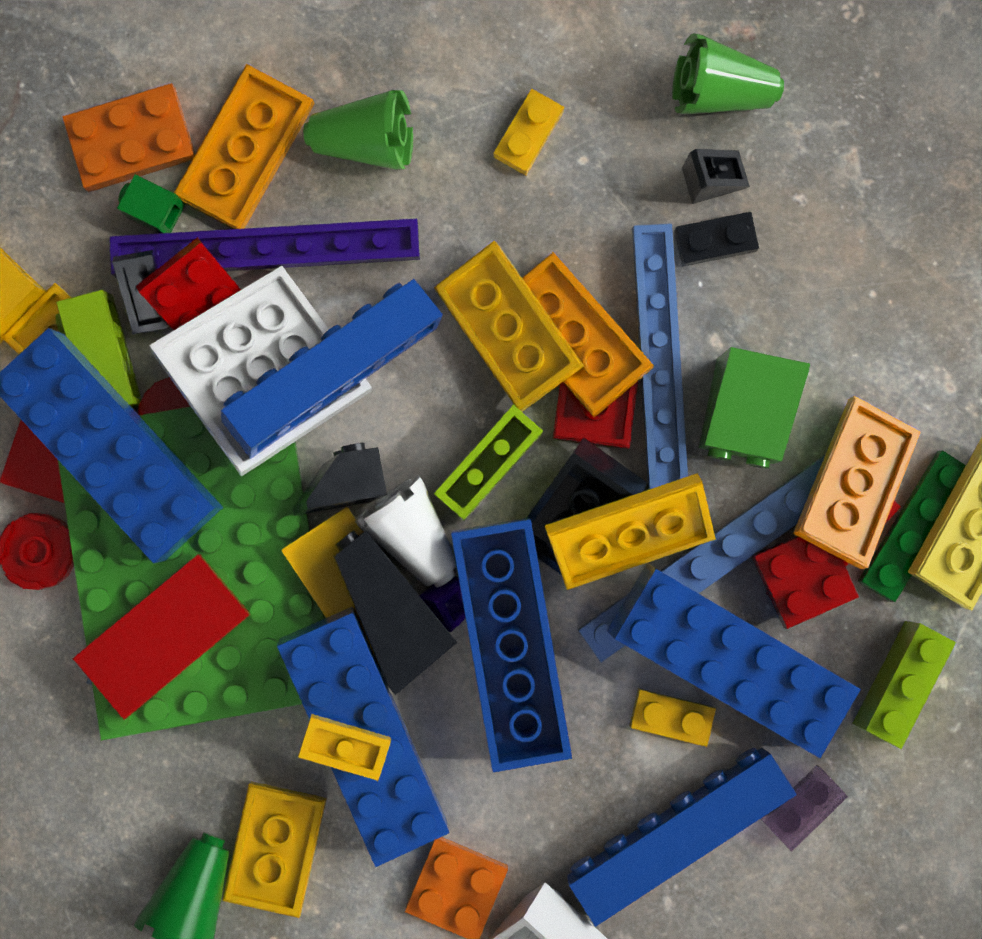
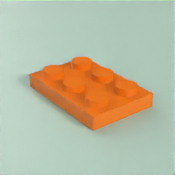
M172 83L62 116L83 188L88 192L133 179L135 174L143 176L192 161L195 156L176 88Z

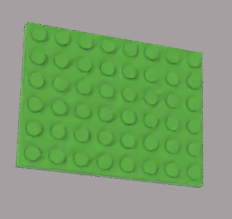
M191 407L139 415L224 507L166 561L154 564L58 460L86 647L198 554L202 555L251 614L125 720H123L92 682L101 741L301 705L302 702L280 655L277 644L280 638L323 620L325 616L281 551L310 531L308 514L294 516L293 507L304 493L296 441L241 477Z

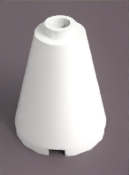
M416 476L414 481L409 479L389 491L386 496L375 501L377 503L374 507L376 511L372 514L366 509L356 518L355 522L360 529L367 531L377 544L425 586L434 584L438 588L455 576L453 571L457 566L455 556L426 485L420 476Z

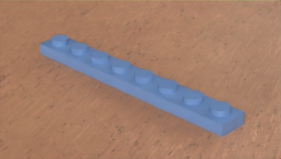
M672 224L636 225L632 228L639 349L654 365V368L641 378L648 490L688 476Z
M825 455L714 533L715 540L695 546L662 569L661 572L699 594L797 524ZM628 594L578 629L600 662H603L625 646L614 639L607 630Z

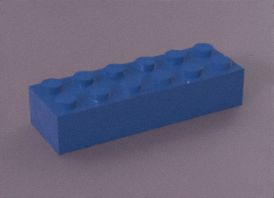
M48 328L0 371V397L153 564L166 561L224 508L65 334Z
M524 518L452 531V542L493 773L572 759L531 519Z
M649 564L645 565L607 630L617 641L818 758L822 757L861 690Z
M353 606L280 638L277 648L309 720L311 714L391 737V743L378 781L331 767L375 867L449 834L445 814Z

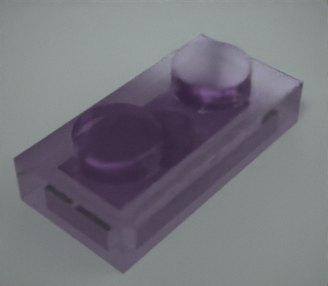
M818 765L793 787L797 794L796 796L761 818L791 852L848 798L843 790Z

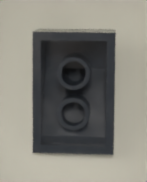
M583 438L526 517L531 519L537 558L561 574L545 525L641 493L647 482Z

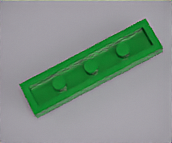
M943 450L937 451L874 553L868 568L863 571L858 579V582L888 601L896 602L912 576L908 573V570L966 466L964 463Z

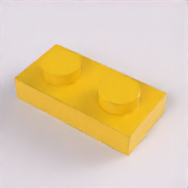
M531 89L495 149L493 157L526 176L564 113L565 107L538 91Z
M638 688L629 726L632 729L707 747L716 708Z
M311 714L298 758L378 781L391 743V737Z

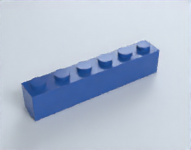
M415 279L404 286L401 283H397L385 292L382 301L373 307L371 304H366L357 310L352 316L353 320L342 328L340 325H335L326 331L321 337V342L311 349L305 346L295 352L289 358L290 363L279 371L273 368L265 372L256 381L257 386L246 393L238 391L230 396L223 403L224 408L221 409V422L249 458L252 459L436 330L443 314Z
M751 748L743 752L736 758L737 764L725 772L720 769L711 773L703 780L704 786L692 794L690 791L679 794L670 802L671 807L660 815L656 812L647 815L637 823L638 829L625 837L623 834L617 835L604 845L605 851L594 858L586 856L574 863L570 868L572 872L567 875L568 883L594 926L596 927L796 796V792L772 755L764 748L759 750Z

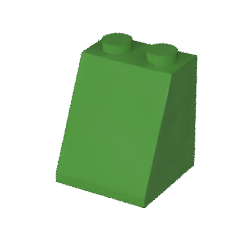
M734 347L726 350L716 359L699 448L709 450L708 456L715 459L730 461L732 455L747 458L746 465L769 469L770 463L781 462L808 376L810 363Z

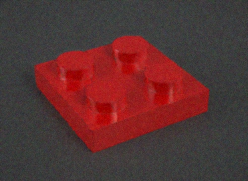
M198 237L136 286L138 292L173 330H176L241 290Z
M799 536L752 556L785 629H789L859 598L843 560Z

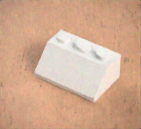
M545 882L526 895L488 939L607 938L593 926L588 918L577 912L564 900L557 890L551 888Z

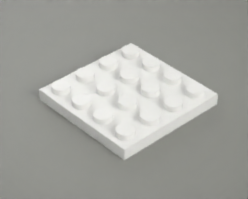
M280 266L149 345L152 354L241 477L369 394L372 389L369 382L364 379L252 459L249 458L221 422V409L224 408L223 403L230 396L238 391L248 392L257 386L256 381L265 372L273 368L279 371L290 363L289 358L295 352L305 346H308L309 349L313 348L321 342L322 335L329 330L283 266Z

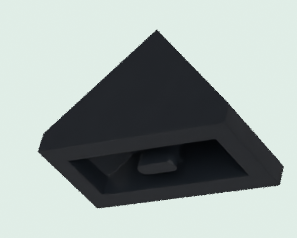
M694 149L689 153L682 167L692 204L750 187L740 153L736 150Z

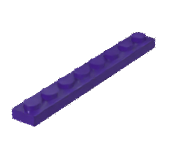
M417 218L110 236L111 275L115 278L117 277L112 263L113 257L153 250L157 268H159L197 237L225 271L273 269L280 266L290 268L420 260Z

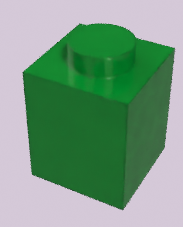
M135 174L131 182L126 183L121 189L117 209L128 219L157 233H171L185 204L175 193Z

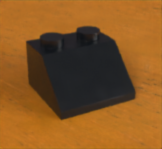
M355 443L342 446L341 450L333 452L334 457L321 466L293 507L294 516L369 503L386 496L387 491L378 447L366 449L365 443Z

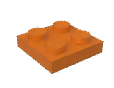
M440 837L433 841L405 912L466 939H480L507 874L508 865L444 837Z

